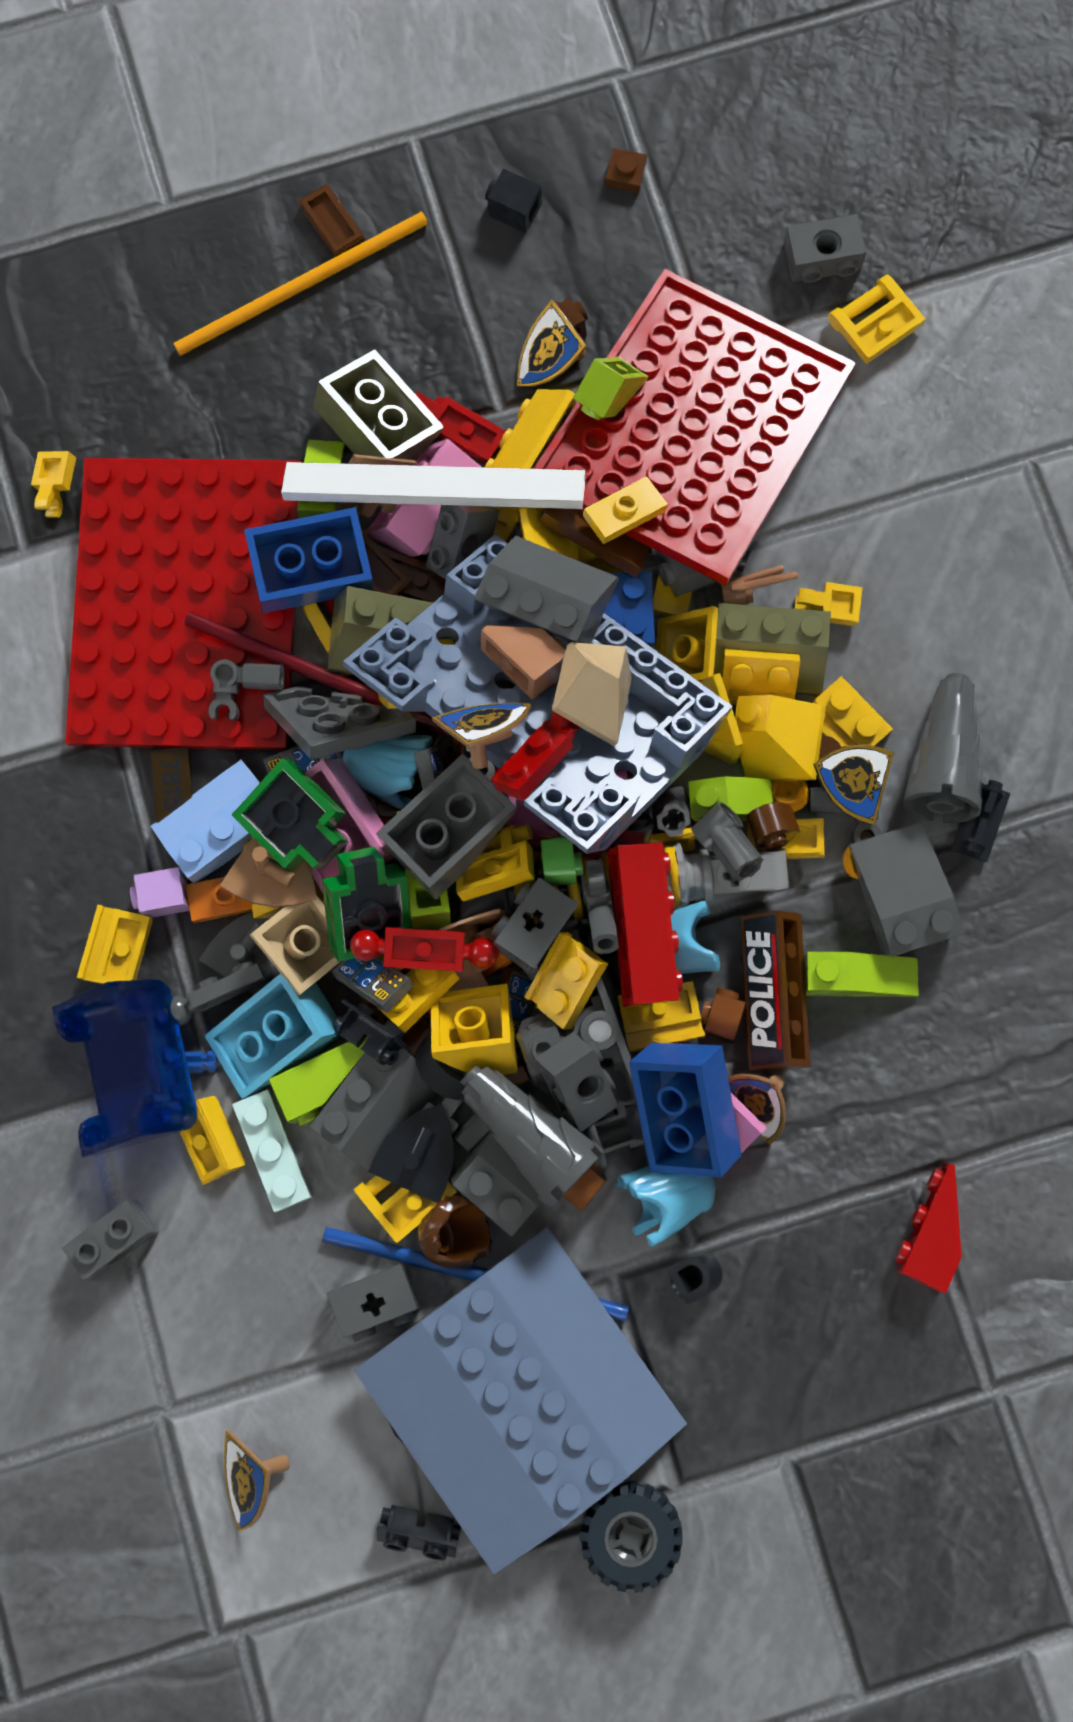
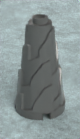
M952 673L940 681L932 700L928 721L925 722L922 730L918 752L912 762L903 806L912 815L925 820L933 821L935 812L944 814L943 823L967 822L977 818L982 809V768H979L980 734H977V709L974 702L975 685L964 674Z
M476 1065L460 1082L465 1087L461 1092L464 1095L465 1102L493 1133L492 1136L514 1161L517 1169L529 1181L532 1188L538 1193L539 1196L537 1198L549 1209L591 1168V1165L605 1152L594 1139L590 1140L565 1119L557 1117L530 1094L527 1096L498 1070H491L488 1066L481 1070Z

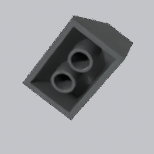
M515 536L489 563L474 599L492 610L535 628H542L547 633L566 641L591 644L619 578Z
M402 1048L398 1051V1059L393 1065H381L364 1053L309 1127L367 1170H369L386 1136L400 1122L423 1110L426 1104L431 1102L437 1095L421 1078L416 1067V1059Z

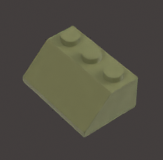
M376 350L371 351L318 382L313 408L354 454L417 460L443 431V425Z
M347 586L334 598L328 670L353 674L343 667V661L395 617L408 625L433 603ZM441 637V638H439V639H452V638H450V637Z
M718 603L714 674L720 673L722 677L725 649L800 654L796 694L819 696L823 691L829 649L831 611Z

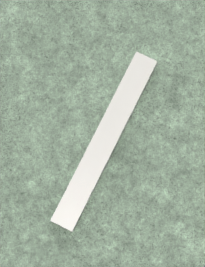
M287 462L281 493L283 500L583 509L585 470Z

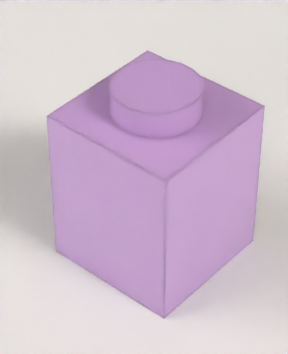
M179 867L134 875L135 887H130V897L133 908L139 909V913L153 918L190 911L185 887L187 885V877Z

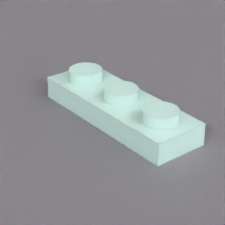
M267 1089L232 1104L274 1213L312 1198L271 1091Z

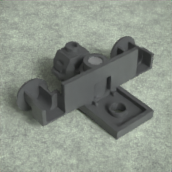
M574 919L566 922L560 932H569L574 940L582 943L577 929L579 925L578 920ZM554 941L531 974L523 969L531 981L534 980ZM602 976L572 1029L563 1030L552 1020L539 1014L522 1020L515 1039L531 1087L539 1089L547 1095L551 1094L536 1063L535 1058L573 1032L584 1042L592 1041L597 1046L603 1056V1061L600 1062V1065L610 1075L616 1086L612 1092L618 1107L614 1109L616 1116L596 1122L581 1133L590 1140L594 1139L605 1150L603 1155L594 1163L601 1168H607L606 1153L626 1146L628 1150L645 1145L629 1064L642 1050L628 1051L616 999L617 996L622 995L621 989L607 993ZM695 1039V1040H690V1041H685V1042H680V1043H681V1044H699V1040H698V1039Z

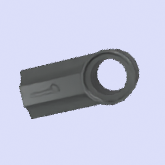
M683 786L666 789L647 808L648 818L653 821L654 825H657L658 829L664 830L669 837L682 835L685 827L691 824Z
M719 801L691 830L706 849L715 853L732 878L742 881L747 877H752L761 868V863L764 859L741 830L743 824L740 818L730 807Z

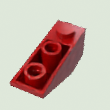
M950 1163L942 1165L940 1170L935 1168L931 1173L926 1185V1190L931 1191L925 1206L922 1204L917 1206L910 1225L915 1227L909 1242L906 1240L902 1241L894 1259L895 1262L899 1263L896 1273L944 1294L947 1293L962 1258L955 1166Z

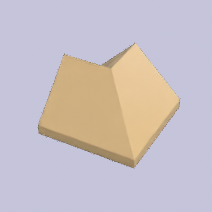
M569 643L566 646L552 711L612 746L618 744L632 680L626 647Z
M317 896V900L296 906H285L250 934L251 938L298 995H301L339 963L329 949L325 905Z

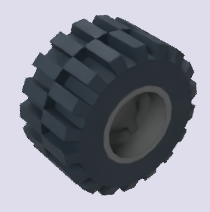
M637 1481L620 1483L587 1509L580 1531L581 1552L583 1558L587 1559L589 1563L588 1568L592 1574L600 1576L601 1582L608 1587L612 1584L617 1587V1591L625 1593L626 1589H634V1592L637 1593L643 1592L644 1588L648 1586L654 1588L660 1585V1580L664 1577H669L681 1555L682 1526L675 1506L670 1503L668 1497L662 1491L660 1493L655 1490L654 1486L647 1483L646 1485L638 1484Z

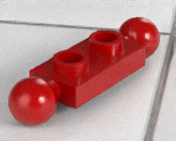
M386 927L385 939L379 938L371 930H361L355 933L350 941L352 954L361 961H370L376 958L378 954H384L383 967L462 972L464 960H469L477 968L486 969L493 966L499 957V950L493 945V940L481 937L475 939L471 944H465V932Z

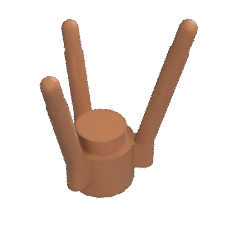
M780 565L745 576L733 577L726 586L721 584L723 603L739 605L753 603V588L793 580L798 577V573L778 574L784 571V567Z

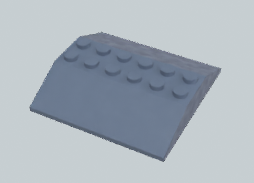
M548 1227L354 1369L360 1381L493 1574H496L572 1522L633 1474L687 1425Z

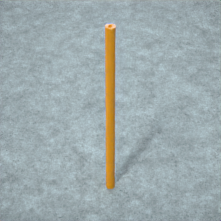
M422 211L174 342L173 344L180 356L428 225L425 215Z

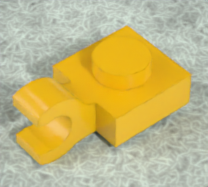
M69 451L38 452L31 482V485L38 490L34 506L37 510H46L45 516L47 518H60L63 510L60 491H70L76 457Z
M826 582L823 592L799 588L798 595L795 596L794 609L831 611L830 623L856 627L860 616L862 587Z

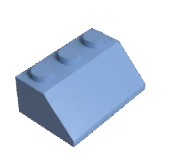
M239 760L193 794L190 800L162 821L151 825V828L165 849L192 883L203 881L243 851V844L248 843L252 838L231 815L260 783L242 760Z

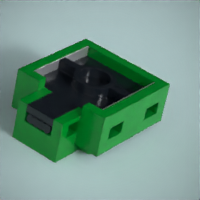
M282 758L231 814L284 869L295 870L303 860L312 868L324 869L349 842L334 827L346 813L293 760Z
M375 847L337 854L339 876L322 879L329 949L338 962L356 958L350 950V941L358 931L371 930L379 938L385 939L386 927L411 928L407 875L397 863L384 865V858Z

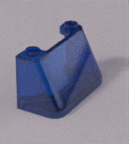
M146 979L106 982L52 1007L54 1022L59 1035L67 1042H84L99 1113L97 1116L85 1119L80 1124L78 1140L82 1158L105 1154L176 1134L192 1128L196 1123L198 1116L179 1022L172 1015L170 1007L173 996L169 987L161 980Z

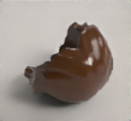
M445 1196L443 1200H440L422 1218L419 1224L418 1238L425 1257L430 1262L445 1268L470 1267L477 1259L486 1257L491 1252L493 1241L490 1238L491 1232L488 1230L490 1225L485 1220V1213L465 1196Z

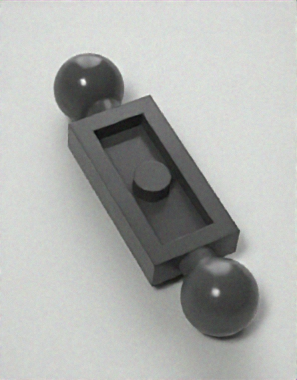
M267 958V962L263 965L258 963L253 965L252 961L241 963L230 970L232 974L218 980L217 977H211L195 985L197 990L187 994V999L182 996L168 998L162 1006V1017L171 1026H182L190 1020L193 1012L197 1010L200 1012L206 1011L271 982L270 978L277 977L280 972L269 958Z

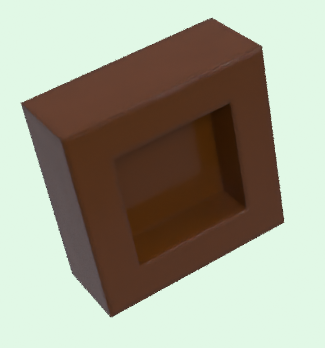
M613 148L605 186L640 193L647 164V154Z

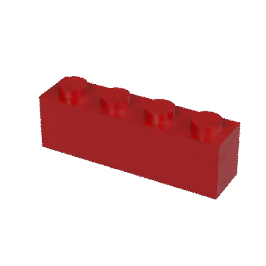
M663 842L617 845L608 850L607 855L613 913L619 946L617 954L623 1007L680 1001L679 993H682L683 978L680 970H676L675 954L679 950V939L675 930L672 931L671 915L674 914L675 901L672 892L668 891L667 876H669L671 870L670 857L668 853H664Z

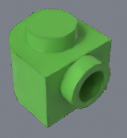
M564 836L554 837L550 840H541L543 880L551 886L576 884V876H583L581 852L574 853L573 843Z

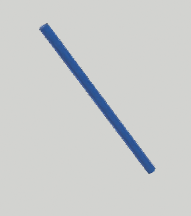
M326 1227L322 1242L469 1281H475L489 1270L475 1265L445 1268L430 1262L422 1251ZM598 1298L613 1319L626 1321L629 1306Z

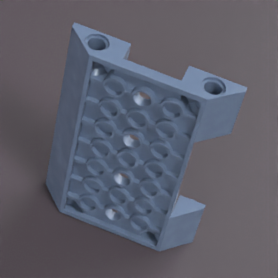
M495 534L447 574L444 594L408 625L395 617L343 661V667L399 710L426 712L431 717L482 704H531L527 717L517 727L512 729V737L486 746L487 760L500 769L526 740L542 726L543 722L551 721V716L554 712L552 711L558 681L532 700L481 651V629L487 625L535 628L492 610L474 599L489 563L508 544ZM605 613L591 644L626 647L632 677L618 744L612 746L580 727L571 741L574 747L524 801L525 807L585 853L606 850L701 755L732 709L729 703ZM548 633L552 638L556 637L560 639L565 646L571 643L569 641H566L564 639H561L557 636ZM450 637L456 641V644L443 645L438 639ZM500 680H506L515 687L512 689H501L495 683ZM619 769L628 770L633 774L634 778L620 779L615 774V771Z

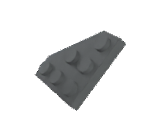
M300 686L263 695L264 708L310 759L327 758L334 753L349 749H362L368 744L383 740H396L402 735L416 732V719L408 711H401L398 708L387 709L382 703V706L363 703L362 696L333 692L331 698L313 695L312 688Z

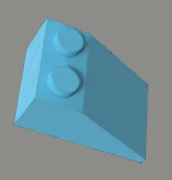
M280 973L204 1037L243 1100L270 1085V1078L308 1061L340 1036L334 1027V1022L338 1017L317 983L315 982L301 995H298Z

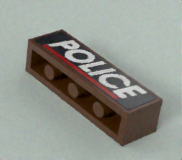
M776 910L741 917V942L743 944V979L745 982V1017L747 1020L749 1069L775 1072L811 1068L801 914Z

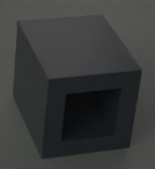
M503 169L497 181L493 179L486 190L485 200L488 201L489 216L526 233L542 205L541 185Z

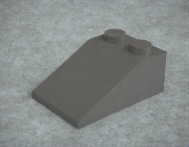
M462 754L383 826L376 835L382 846L436 900L466 872L515 813L517 807L502 792L496 790L493 783L479 769L473 768L472 762Z
M922 822L848 844L882 954L893 957L965 934L953 893Z
M527 1089L524 1092L527 1096H529L530 1094L532 1097H534L537 1101H539L542 1105H544L547 1109H549L557 1117L560 1118V1116H558L552 1109H550L529 1089ZM490 1131L453 1173L451 1182L457 1190L512 1237L540 1205L541 1201L537 1198L539 1196L538 1193L517 1169L514 1161L508 1156Z

